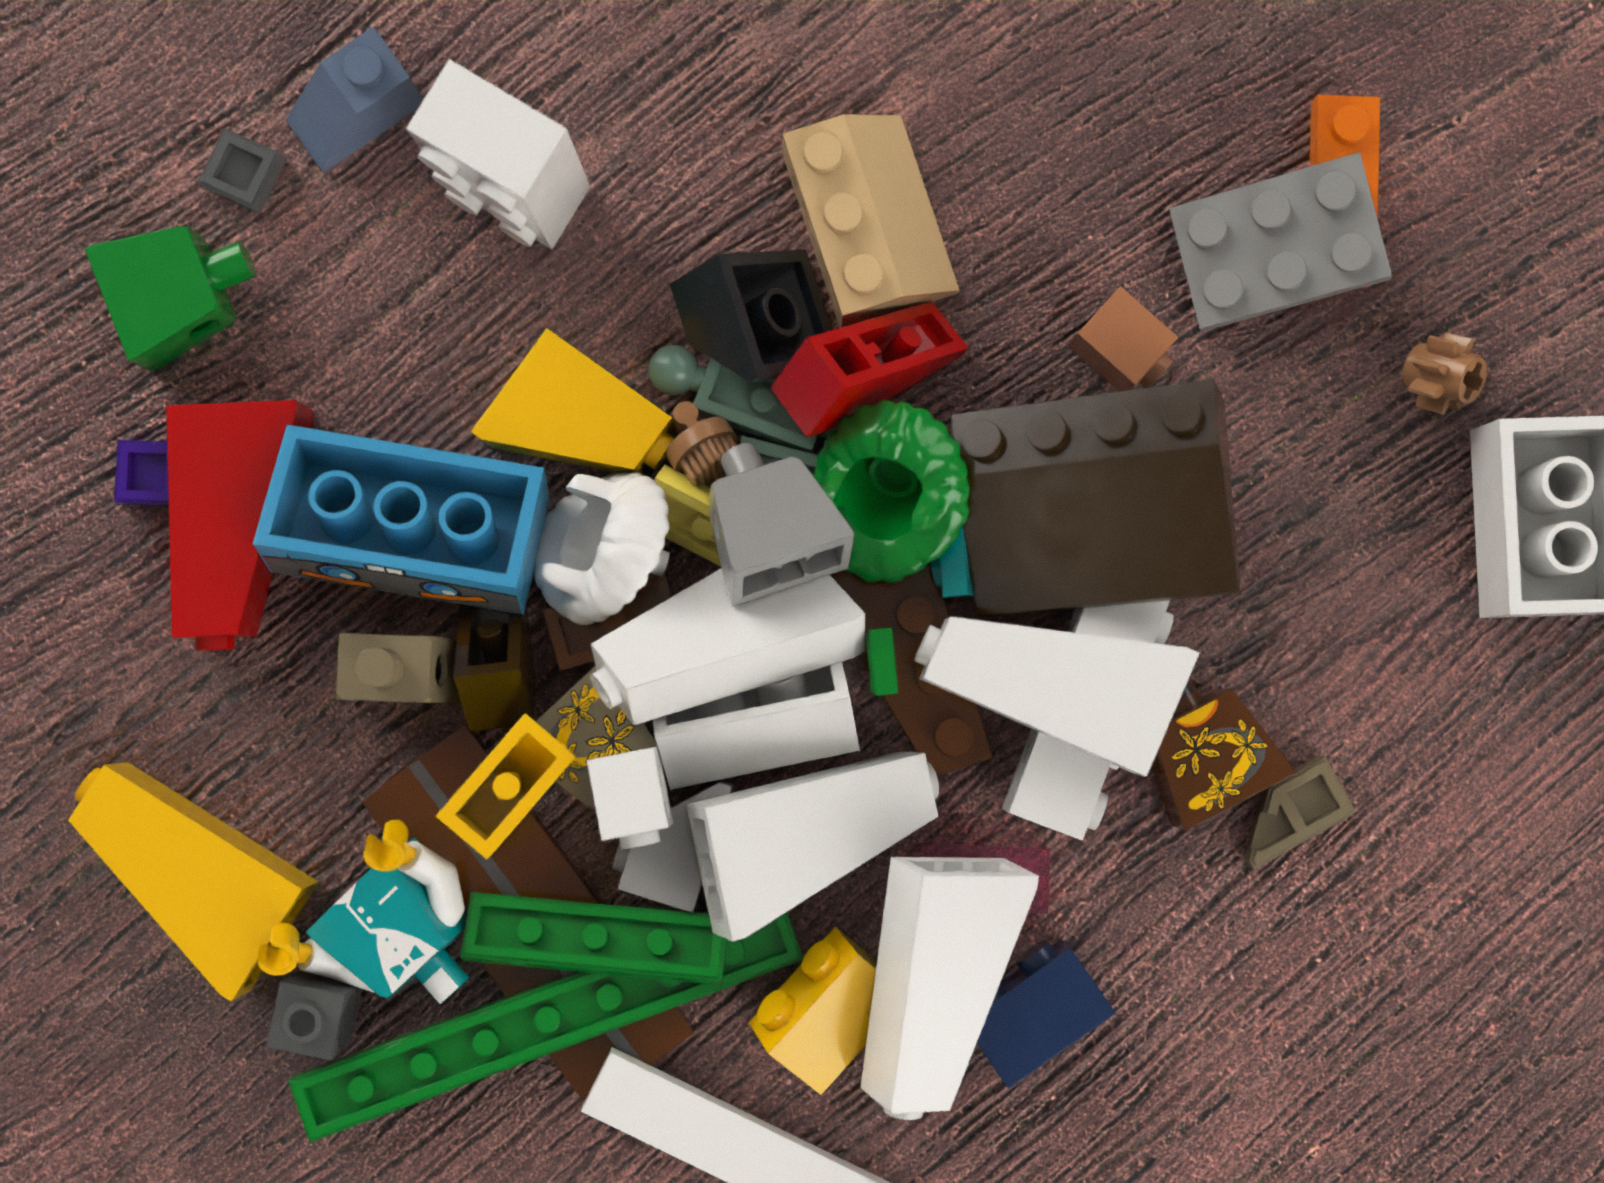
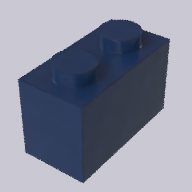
M1062 939L1053 945L1048 940H1043L1019 956L1016 963L1020 968L1000 982L977 1040L978 1046L1008 1089L1116 1014L1075 953Z

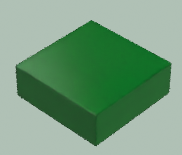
M893 628L869 630V633H866L871 693L874 692L875 696L898 694L899 687Z

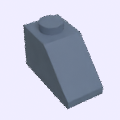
M373 26L319 64L286 118V121L317 165L325 173L420 107L424 99Z

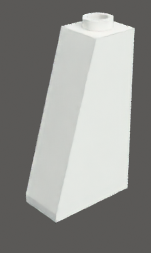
M721 568L591 643L596 672L590 675V679L598 696L609 709L618 705L631 723L637 725L855 658L865 651V613L830 575L732 607Z
M948 617L944 620L941 629L929 625L914 661L924 665L919 677L920 680L1133 774L1147 777L1199 656V652L1188 647Z
M899 751L686 804L713 933L730 941L746 938L937 818L938 812L935 799L939 795V783L934 768L927 762L926 754Z
M891 857L860 1087L883 1107L886 1114L898 1119L916 1120L923 1116V1112L950 1111L1037 891L1038 875L1005 858Z

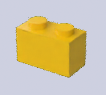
M834 927L822 941L814 944L806 952L801 965L778 990L771 992L764 998L756 1015L748 1022L767 1053L820 1095L823 1094L866 1046L877 966L876 960L837 927Z

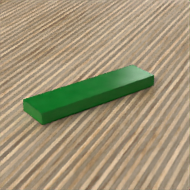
M471 892L460 957L464 961L723 985L728 939L713 933L709 914Z

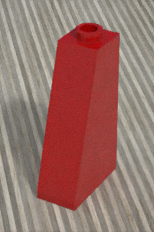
M297 400L166 405L172 638L195 639V651L234 650L235 638L257 637L273 572H270L253 546L254 537L286 426L293 425L312 429L313 410Z

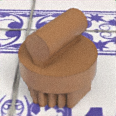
M689 401L678 403L673 410L677 437L668 446L666 458L675 471L686 475L692 486L697 487L700 484L711 488V484L717 479L727 477L720 460L727 450L737 445V435L725 418L711 417L700 421L699 411L694 403Z

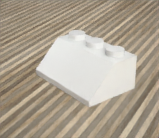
M842 662L653 719L655 740L670 790L860 751Z

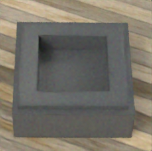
M224 128L197 184L208 192L260 215L287 160L281 153Z

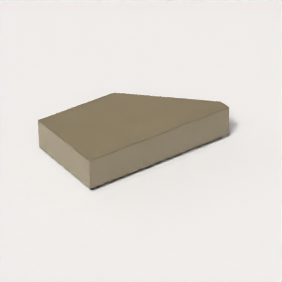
M1325 756L1315 757L1294 769V775L1263 790L1244 857L1248 868L1256 869L1357 813Z

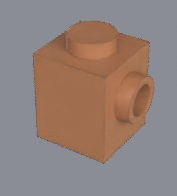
M1120 286L1077 333L1068 347L1120 392L1131 390L1138 382L1144 388L1151 387L1173 363V360L1165 352L1179 337Z

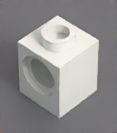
M658 746L587 760L602 841L619 838L621 849L660 842L658 830L669 828L673 824V818Z

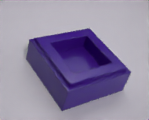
M118 440L114 503L169 507L167 442Z

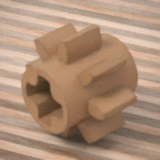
M1445 332L1441 338L1430 335L1427 343H1419L1410 351L1403 368V382L1408 388V392L1419 394L1416 407L1444 415L1448 408L1459 411L1462 403L1470 404L1479 396L1485 384L1487 366L1481 355L1471 353L1474 339Z

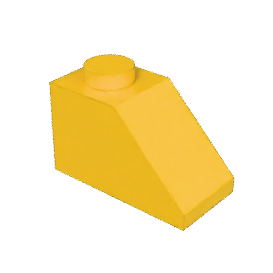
M525 713L439 811L436 817L487 860L575 759L576 755Z

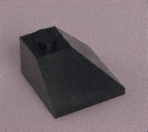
M806 249L718 254L669 284L688 343L748 382L777 379L806 338L832 330Z

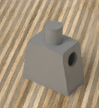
M751 443L736 445L723 454L720 463L727 477L717 479L711 484L710 521L728 598L732 607L848 569L854 533L801 459L788 457L764 465L756 446Z

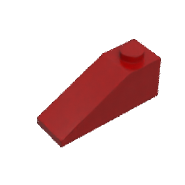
M929 301L806 338L770 389L808 438L838 427L839 421L844 416L855 413L860 406H873L879 401L891 399L961 357L967 351L968 346L935 304Z

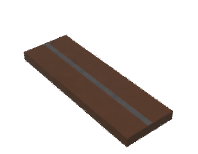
M467 723L463 724L362 800V803L383 831L385 823L391 820H400L408 828V841L415 837L422 845L455 865L466 915L471 892L602 904L532 809L487 860L436 817L439 811L490 754L474 731H469ZM481 963L506 997L574 972ZM677 1006L550 1053L549 1056L584 1102L612 1047L651 1066L692 1035L695 1027L680 1007Z

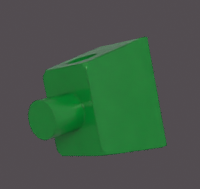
M188 226L167 228L98 243L84 248L127 359L151 372L163 367L233 324L236 320V313L226 289L257 277L251 256L241 241L211 252L206 240Z

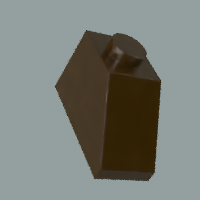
M527 603L524 615L463 604L459 606L453 677L470 732L513 727L525 713L534 720L536 679Z

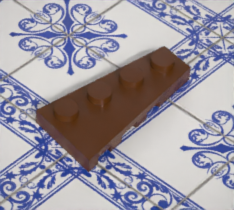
M931 562L926 565L925 569L894 583H888L883 580L866 582L855 573L845 572L844 570L830 574L865 613V651L858 655L869 675L866 633L873 629L893 628L899 693L882 696L914 750L926 754L927 762L932 765L936 775L993 758L977 705L919 679L924 665L915 662L914 659L929 625L941 629L944 620L949 617L940 587L936 586L933 579Z

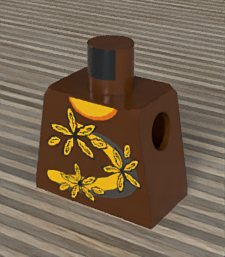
M1191 677L1187 681L1151 765L1171 825L1185 831L1295 774L1290 763L1231 688L1216 689L1200 697Z

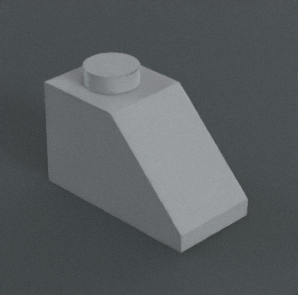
M721 780L671 806L673 824L669 828L658 830L660 842L629 849H621L619 843L612 870L622 872L618 889L693 913L703 883L686 804L730 794L734 783Z

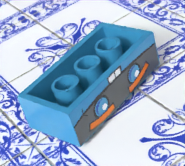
M287 425L253 546L270 572L524 615L550 501L545 470L543 467Z

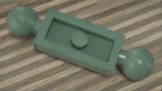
M664 346L654 353L649 362V378L653 386L660 392L676 396L684 394L689 390L695 391L697 395L694 404L698 408L699 416L704 418L723 417L732 428L772 443L812 453L817 437L826 440L829 433L838 428L836 427L807 438L770 389L776 379L748 382L712 358L707 369L700 367L692 352L683 346Z

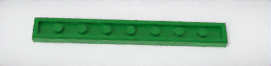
M785 912L746 938L735 941L727 940L723 985L574 971L293 1075L288 1080L310 1143L803 960V955L788 913Z

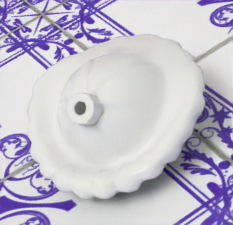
M613 472L601 478L577 474L566 486V490L572 494L562 498L546 516L536 557L534 578L548 605L563 617L570 619L578 625L602 622L611 615H616L623 608L624 604L631 603L634 600L637 590L647 584L649 573L662 577L666 569L670 552L662 549L665 545V536L669 532V521L667 518L669 506L665 501L666 496L663 488L658 486L653 479L639 472Z

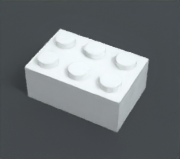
M450 59L406 128L421 150L417 156L418 159L434 170L431 177L447 189L444 193L445 197L463 210L476 216L481 208L501 221L498 225L501 231L527 247H531L536 240L553 249L590 189V184L567 128Z
M1604 416L1498 419L1470 430L1479 617L1502 618L1604 614Z

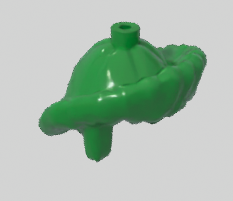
M888 400L879 401L873 406H860L855 413L846 415L839 421L838 428L829 433L824 442L823 449L817 455L816 469L812 475L854 533L849 567L844 571L855 573L866 582L881 580L888 583L899 582L905 577L925 569L929 562L938 559L949 550L957 539L961 527L968 520L970 512L968 505L970 485L967 479L968 470L966 463L960 456V445L956 439L949 435L947 427L942 422L935 420L931 413L924 408H914L906 402L894 403Z

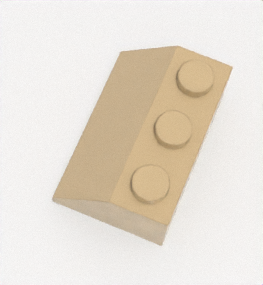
M843 114L782 134L783 159L839 328L959 293L960 290L901 115Z

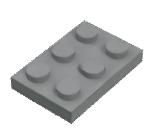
M1360 152L1169 208L1200 332L1388 281L1392 277Z

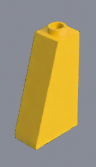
M129 762L104 764L102 768L98 767L91 771L77 789L75 800L79 804L68 821L221 996L229 1001H233L250 992L263 973L258 965L259 946L268 945L278 949L270 943L271 929L280 923H290L293 925L319 881Z

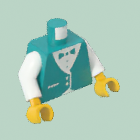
M391 820L385 823L384 842L380 841L375 835H367L364 860L371 869L306 931L310 939L301 943L296 927L290 923L277 924L271 929L270 943L282 949L272 948L268 945L259 946L258 965L265 973L278 976L291 972L298 963V967L302 971L331 978L376 993L384 998L391 997L416 977L439 1004H442L470 978L445 950L464 932L467 917L464 912L465 906L457 868L450 861L422 845L415 837L408 841V828L404 822Z

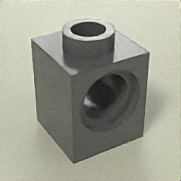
M302 970L280 981L266 1048L332 1060L351 1045L362 989Z

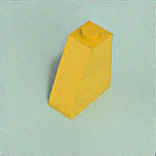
M546 328L471 430V433L494 449L610 472L627 471L642 474L647 466L656 471L666 460V450L675 439L671 436L675 429V423L671 416Z

